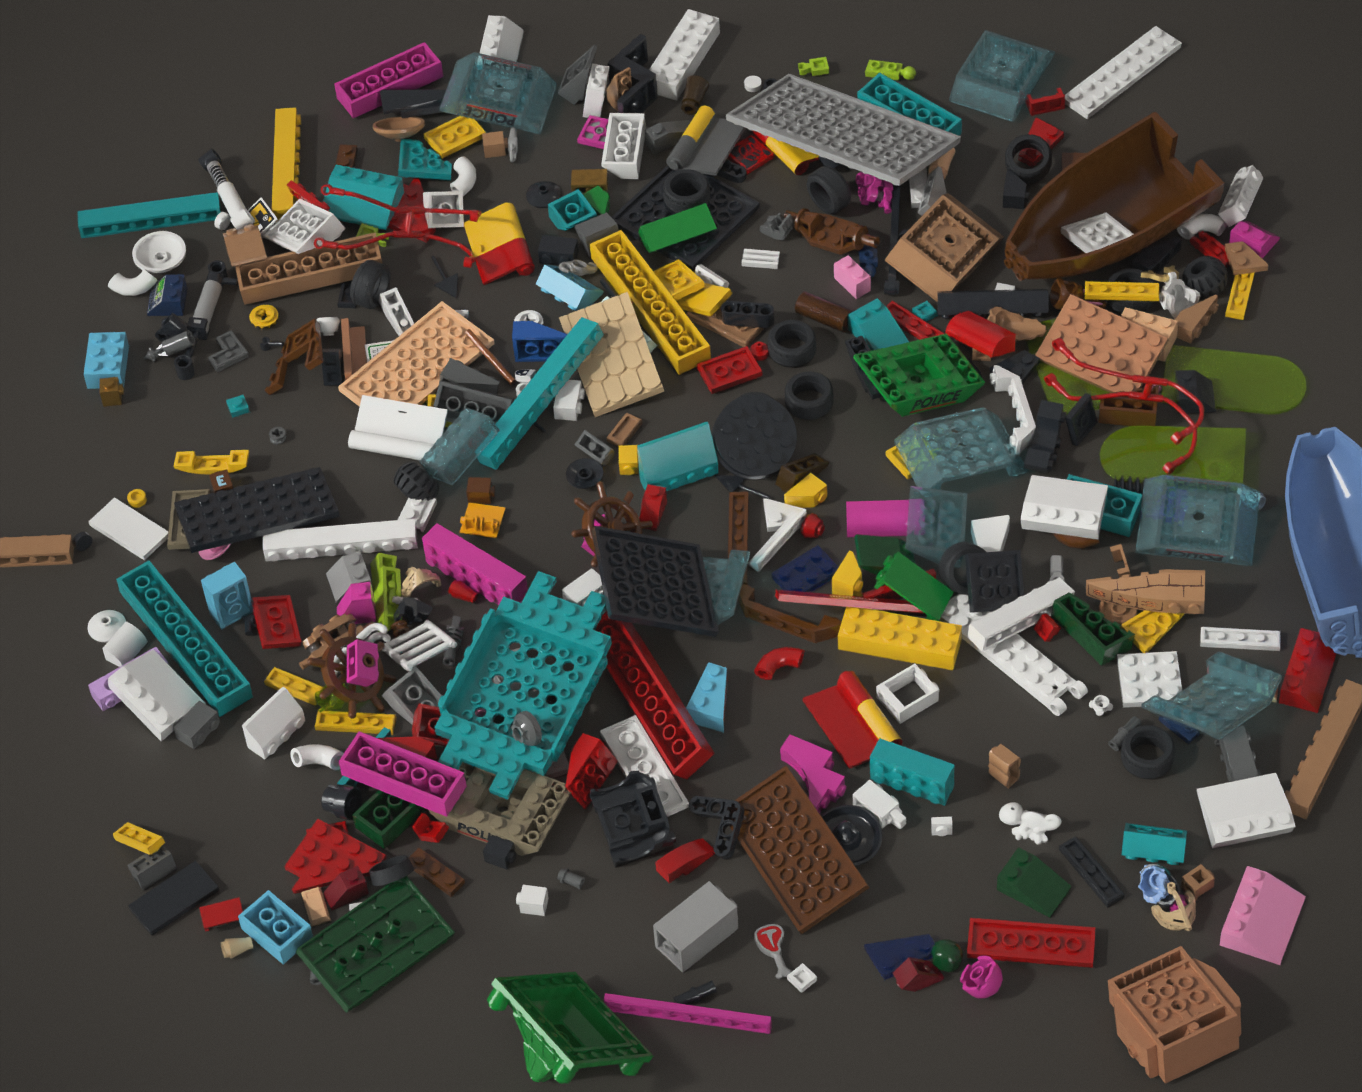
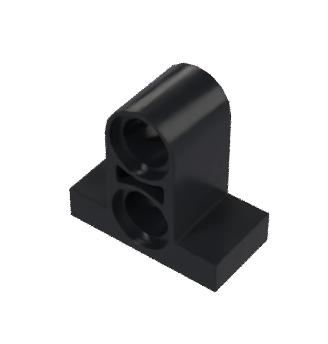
M322 349L324 386L341 385L343 383L342 371L344 367L343 349Z

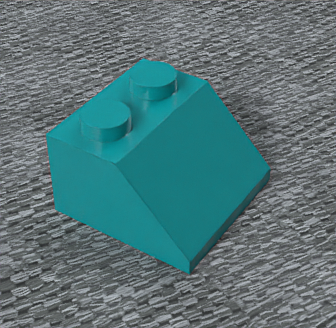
M579 189L548 204L549 218L557 229L568 230L597 215Z

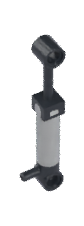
M215 260L208 265L209 273L194 315L189 318L187 323V330L192 332L195 338V345L187 348L185 355H180L174 360L176 374L181 380H189L195 375L192 356L198 339L207 340L210 332L209 324L223 285L239 284L238 278L228 277L226 265L223 261Z

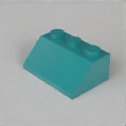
M1126 823L1121 855L1131 860H1137L1140 857L1146 858V861L1149 862L1164 860L1168 864L1179 865V862L1184 863L1187 830Z

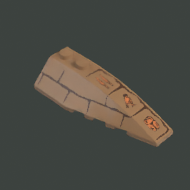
M1164 569L1159 570V573L1156 574L1142 572L1141 576L1130 577V574L1122 575L1119 579H1113L1112 577L1086 580V596L1138 610L1173 614H1204L1205 570Z

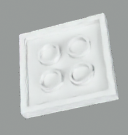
M1107 212L1061 227V234L1085 253L1101 249L1133 235L1132 232Z
M1177 651L1117 654L1123 708L1150 706V702L1155 698L1163 699L1166 705L1183 704L1184 699Z

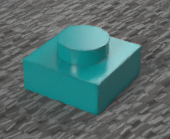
M244 395L226 400L232 418L250 412Z

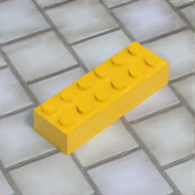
M846 607L838 633V649L954 670L962 640V625L873 609Z

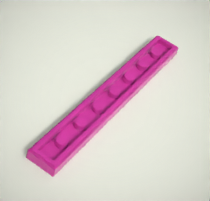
M605 993L604 1003L613 1012L771 1034L772 1022L770 1016Z

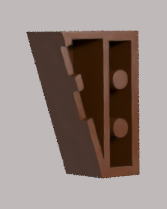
M1159 385L1153 386L1151 394L1158 395ZM1137 388L1135 392H1143L1144 390ZM1127 396L1100 399L1099 423L1155 428L1158 402L1131 399Z

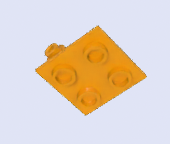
M468 503L465 516H461L460 524H462L460 533L497 538L506 508Z

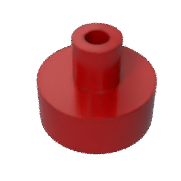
M756 342L750 348L752 355L757 361L765 360L769 356L768 346L763 342Z

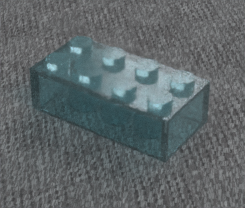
M465 408L444 434L437 439L431 449L424 454L419 463L431 477L453 485L500 430L490 416Z

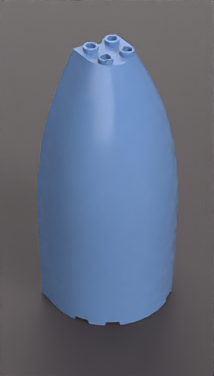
M1331 427L1322 429L1317 435H1312L1311 433L1297 435L1286 475L1285 502L1289 537L1295 563L1322 642L1326 647L1332 648L1337 654L1343 656L1354 654L1356 658H1362V448L1338 428Z

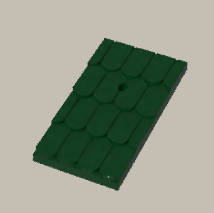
M405 876L377 891L298 947L296 953L347 1013L393 981L404 971L424 959L426 955L446 943L448 939L453 937L455 932L413 882Z

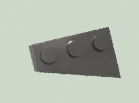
M1244 725L1220 730L1214 741L1215 746H1220L1223 755H1220V759L1226 764V775L1229 782L1261 776L1260 770L1256 769L1255 752L1251 750L1249 745L1251 742L1250 734L1248 731H1245Z

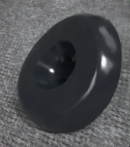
M843 805L832 808L821 815L855 867L869 862L877 854L882 843V828L878 819L869 810L856 805Z

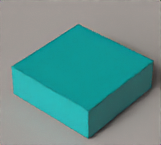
M928 301L912 308V313L925 322L938 316L937 310Z

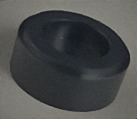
M80 532L73 538V546L78 551H84L91 546L92 537L87 532Z

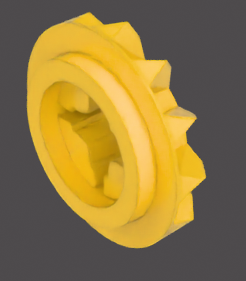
M271 305L257 306L251 311L249 316L251 324H254L255 328L260 327L261 329L266 326L270 328L271 324L275 325L276 320L279 319L277 309Z

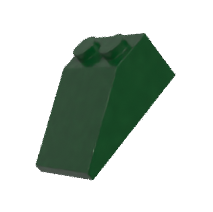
M859 534L854 536L858 566L874 575L883 570L885 559L897 552H900L915 563L913 546L906 541L892 537Z
M1019 847L997 876L998 891L1049 918L1052 917L1071 889L1069 883L1037 856Z

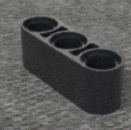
M726 301L721 306L722 321L726 325L769 328L774 325V307L770 304Z

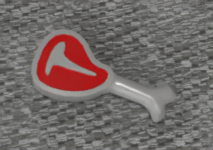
M768 924L758 928L754 933L757 947L765 955L774 958L778 967L776 978L787 977L792 970L786 967L782 958L780 947L784 941L782 927L778 924Z

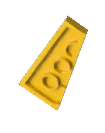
M1144 610L1121 624V628L1126 632L1131 631L1134 633L1133 643L1143 653H1148L1185 613L1173 614Z

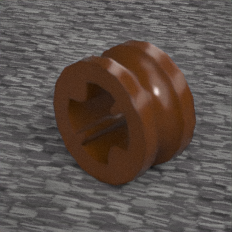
M399 620L391 625L390 628L395 638L410 631L405 620Z

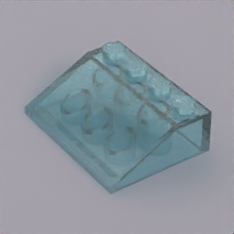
M910 486L905 549L939 564L942 554H944L948 547L964 542L967 493ZM963 556L957 560L954 567H961Z

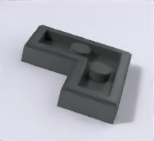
M231 330L216 337V342L222 350L209 356L208 359L218 373L248 358L249 353Z

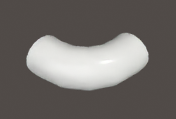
M463 156L454 163V170L459 174V177L450 184L452 191H463V196H465L475 184L476 169L471 161Z
M1199 214L1178 227L1177 231L1185 239H1190L1201 231L1211 232L1220 236L1227 224L1219 216Z
M143 270L141 274L132 279L117 273L109 281L108 287L124 296H137L146 293L158 280L146 270Z
M312 744L293 748L291 750V759L296 767L320 764L328 766L333 770H339V760L344 753L331 746Z

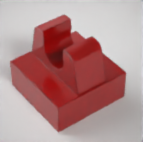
M1042 614L1034 627V630L1045 642L1051 641L1053 636L1057 635L1061 629L1048 614Z

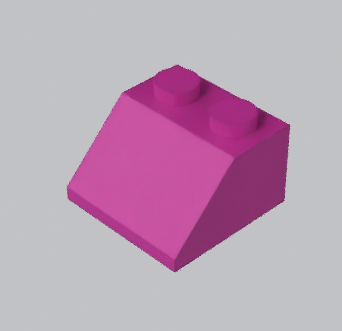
M1241 220L1231 230L1229 243L1243 241L1263 259L1280 240V237L1251 222Z

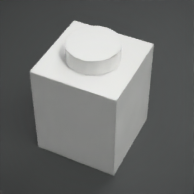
M523 885L521 892L517 893L516 904L519 905L520 913L545 916L549 899L547 888Z

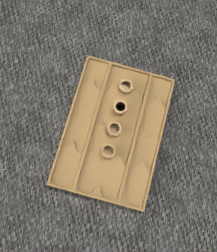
M628 292L588 306L585 309L569 313V315L559 317L565 334L571 331L581 317L598 323L604 334L590 354L580 364L579 368H577L595 417L664 392Z

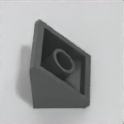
M608 213L574 226L588 258H591V243L619 231L617 223Z

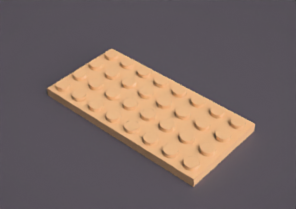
M441 301L339 385L338 388L342 394L359 407L362 395L422 405L428 400L429 394L437 393L440 374L450 358L459 360L464 365L469 366L482 355L481 351L465 335L466 330L471 329L488 349L494 345V339Z

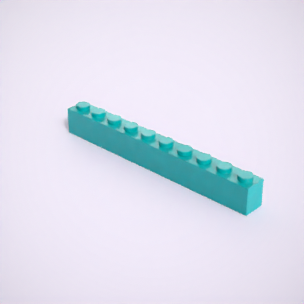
M583 317L580 318L473 451L480 464L497 470L501 463L504 462L505 458L604 336L598 323Z

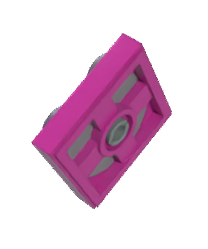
M589 115L577 139L578 144L604 149L609 119Z

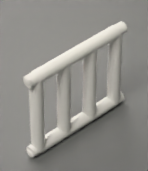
M425 620L420 626L384 643L385 647L382 650L405 670L411 671L413 667L451 647L455 648L457 642L433 622Z

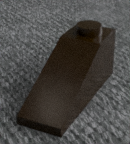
M813 453L781 466L775 485L787 493L809 473L817 476L829 465V462L818 454Z

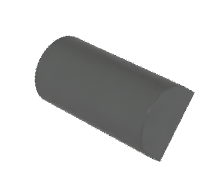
M587 430L583 431L574 444L604 466L609 464L615 455V451Z

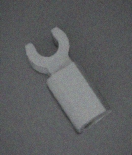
M1053 555L1050 558V581L1059 577L1064 581L1063 557L1061 555Z

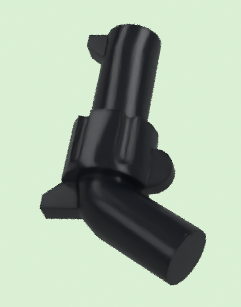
M254 613L243 617L245 621V635L247 636L253 634V626L257 627Z

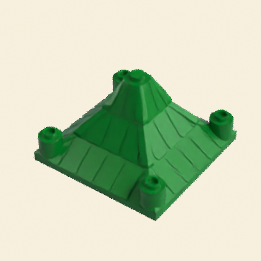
M576 972L498 977L491 984L494 988L487 998L488 1005L494 1011H504L509 1005L514 1011L513 1016L524 1039L523 1046L527 1072L535 1082H545L554 1078L561 1084L570 1083L579 1068L619 1064L620 1071L624 1075L635 1076L643 1064L650 1062L653 1057L651 1052Z

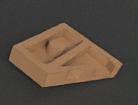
M1243 241L1225 244V252L1233 275L1268 271V264Z

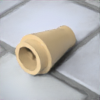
M251 937L230 938L221 942V948L224 957L232 959L249 949H253Z

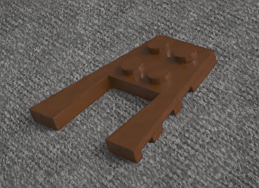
M315 318L287 336L281 351L283 356L276 362L278 367L276 373L271 374L269 379L271 384L265 388V392L269 395L283 387L288 363L298 359L303 353L307 352L305 367L309 371L323 363L320 323Z

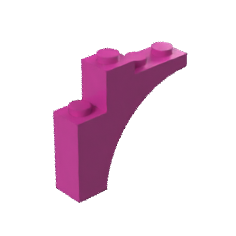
M789 734L780 749L781 760L794 768L802 777L809 793V799L821 815L820 812L823 808H827L830 800L836 803L839 796L842 797L847 787L845 785V776L831 771L834 766L831 751Z

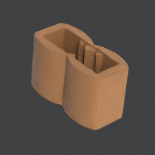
M1002 744L993 747L989 752V774L1009 789L1019 779L1021 759Z

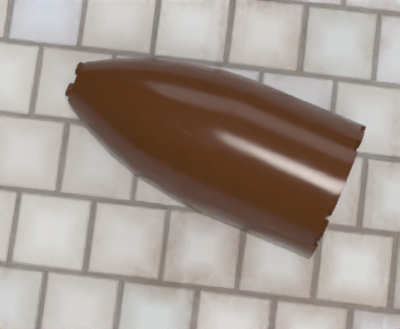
M1155 111L1081 156L1037 193L1017 220L1006 240V259L1004 263L1008 269L1013 270L1019 281L1072 277L1096 271L1143 250L1217 204L1222 197L1225 183L1202 159L1196 162L1193 175L1175 157L1178 134ZM1107 212L1133 233L1128 238L1085 253L1061 234V227Z

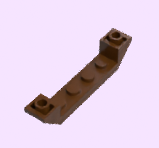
M736 583V597L746 618L813 643L838 637L842 623L838 618L824 615L820 624L816 626L812 622L800 620L793 615H787L777 609H771L758 602H754L755 588L747 584Z

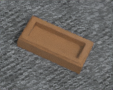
M626 413L607 436V442L617 447L626 445L642 425V419Z

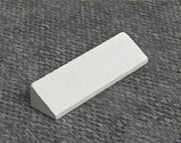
M806 509L795 510L748 562L751 568L760 572L802 525L807 514Z

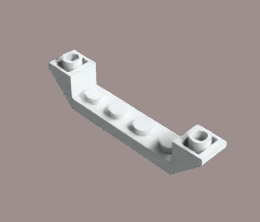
M994 365L993 373H990V383L994 385L996 392L1008 391L1009 396H1012L1013 408H1016V418L1021 423L1020 428H1014L1013 436H1010V446L1014 448L1015 454L1018 455L1033 442L1036 425L1020 376L998 365Z

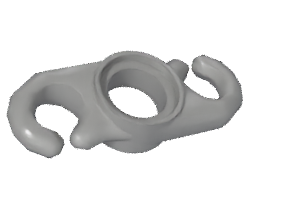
M515 127L510 129L508 137V152L510 162L512 163L516 161L518 153V138Z
M581 260L562 262L559 265V269L562 272L569 273L570 270V273L579 276L593 274L598 271L596 264L589 262L587 265L586 262Z

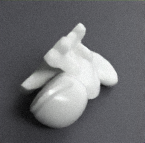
M1016 802L1004 805L999 812V818L1002 822L1008 825H1020L1019 827L1012 828V834L1016 835L1015 838L1017 840L1030 838L1037 845L1047 843L1048 838L1045 832L1057 829L1062 823L1061 818L1055 814L1044 815L1034 811L1023 810L1022 806Z

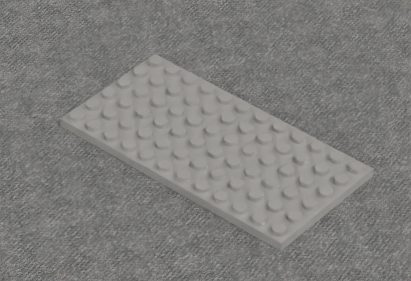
M787 74L726 114V120L735 125L748 128V130L756 131L764 136L772 137L777 141L785 142L793 147L801 148L806 152L814 153L835 163L846 165L849 168L859 170L864 174L875 176L880 180H885L898 186L961 143V136L792 74Z

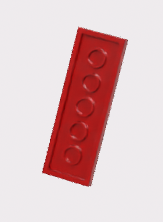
M970 918L967 958L977 959L979 956L986 955L993 960L1093 968L1095 927Z

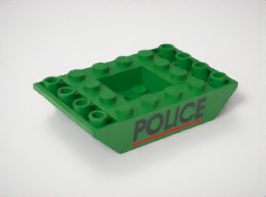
M947 333L853 356L854 360L890 407L902 417L962 403L985 383Z

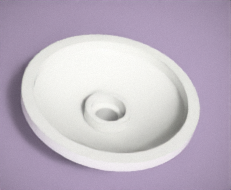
M157 231L147 234L138 240L133 248L132 256L135 264L141 270H146L149 273H164L181 264L186 255V246L183 239L177 234L168 231Z

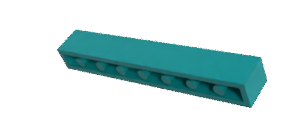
M216 192L77 211L78 228L82 239L215 221L217 215L221 212L219 194Z

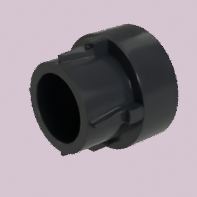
M329 784L323 792L321 804L325 811L335 814L337 818L354 820L353 814L362 806L363 796L359 787L347 784Z

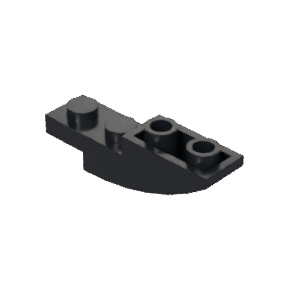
M863 336L846 340L845 344L850 359L865 392L869 393L872 400L883 397L853 358L855 354L871 351Z

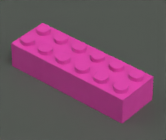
M424 42L334 83L336 96L351 117L356 118L382 106L381 90H416L442 78V64Z
M438 523L422 537L426 562L430 566H435L445 575H450L457 581L461 580L475 592L483 595L489 602L499 605L502 598L507 597L522 603L528 591L525 575Z
M360 731L339 760L343 776L446 817L467 787L464 772Z

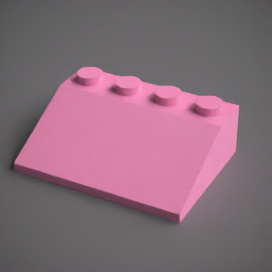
M1247 866L1223 926L1220 946L1280 965L1306 896L1268 872Z

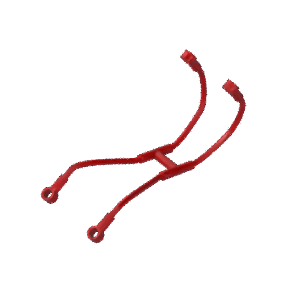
M325 184L321 187L323 195L352 196L396 213L407 214L404 231L388 232L352 245L338 244V242L327 241L323 237H318L314 240V246L318 249L326 247L349 250L391 236L393 238L425 237L457 246L464 250L470 257L465 256L463 267L471 268L472 263L475 262L474 254L463 244L432 234L422 233L421 231L411 230L414 214L470 215V221L478 222L481 216L480 210L435 209L414 206L393 207L355 192L332 187L330 184ZM324 187L329 188V193L324 191ZM318 240L322 241V246L317 244Z
M1057 338L1052 341V346L1056 351L1060 350L1068 359H1071L1075 364L1083 368L1133 380V382L1145 383L1143 392L1129 391L1091 396L1092 400L1127 396L1131 399L1166 402L1187 420L1191 426L1180 432H1175L1170 440L1178 445L1185 437L1193 433L1191 447L1186 455L1180 456L1172 462L1169 461L1163 466L1162 470L1167 475L1173 473L1177 467L1191 457L1197 443V428L1204 419V406L1196 396L1179 384L1165 378L1142 375L1132 376L1083 363L1065 346L1063 339ZM1053 373L1044 377V381L1048 386L1055 388L1067 399L1072 401H1079L1082 396L1069 395ZM1169 385L1191 398L1199 407L1198 421L1194 423L1188 414L1169 398L1159 394H1151L1152 386Z

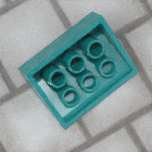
M337 164L328 181V184L332 187L355 192L393 207L398 206L404 194L402 177ZM329 194L324 195L323 199L330 207L329 211L339 221L359 225L363 223L383 230L387 229L395 213L376 204L347 195Z
M708 421L637 445L640 482L645 490L647 485L650 484L665 487L666 491L718 474V460Z

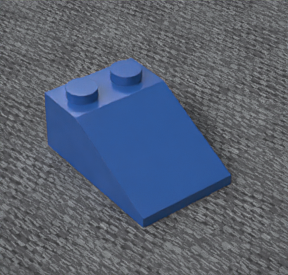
M513 321L512 341L515 362L547 361L567 334L533 321Z

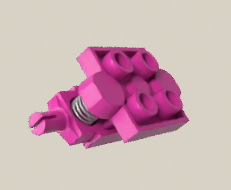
M860 171L856 175L855 182L858 186V196L860 197L861 204L868 205L869 202L874 203L876 200L878 206L884 208V213H891L892 183Z

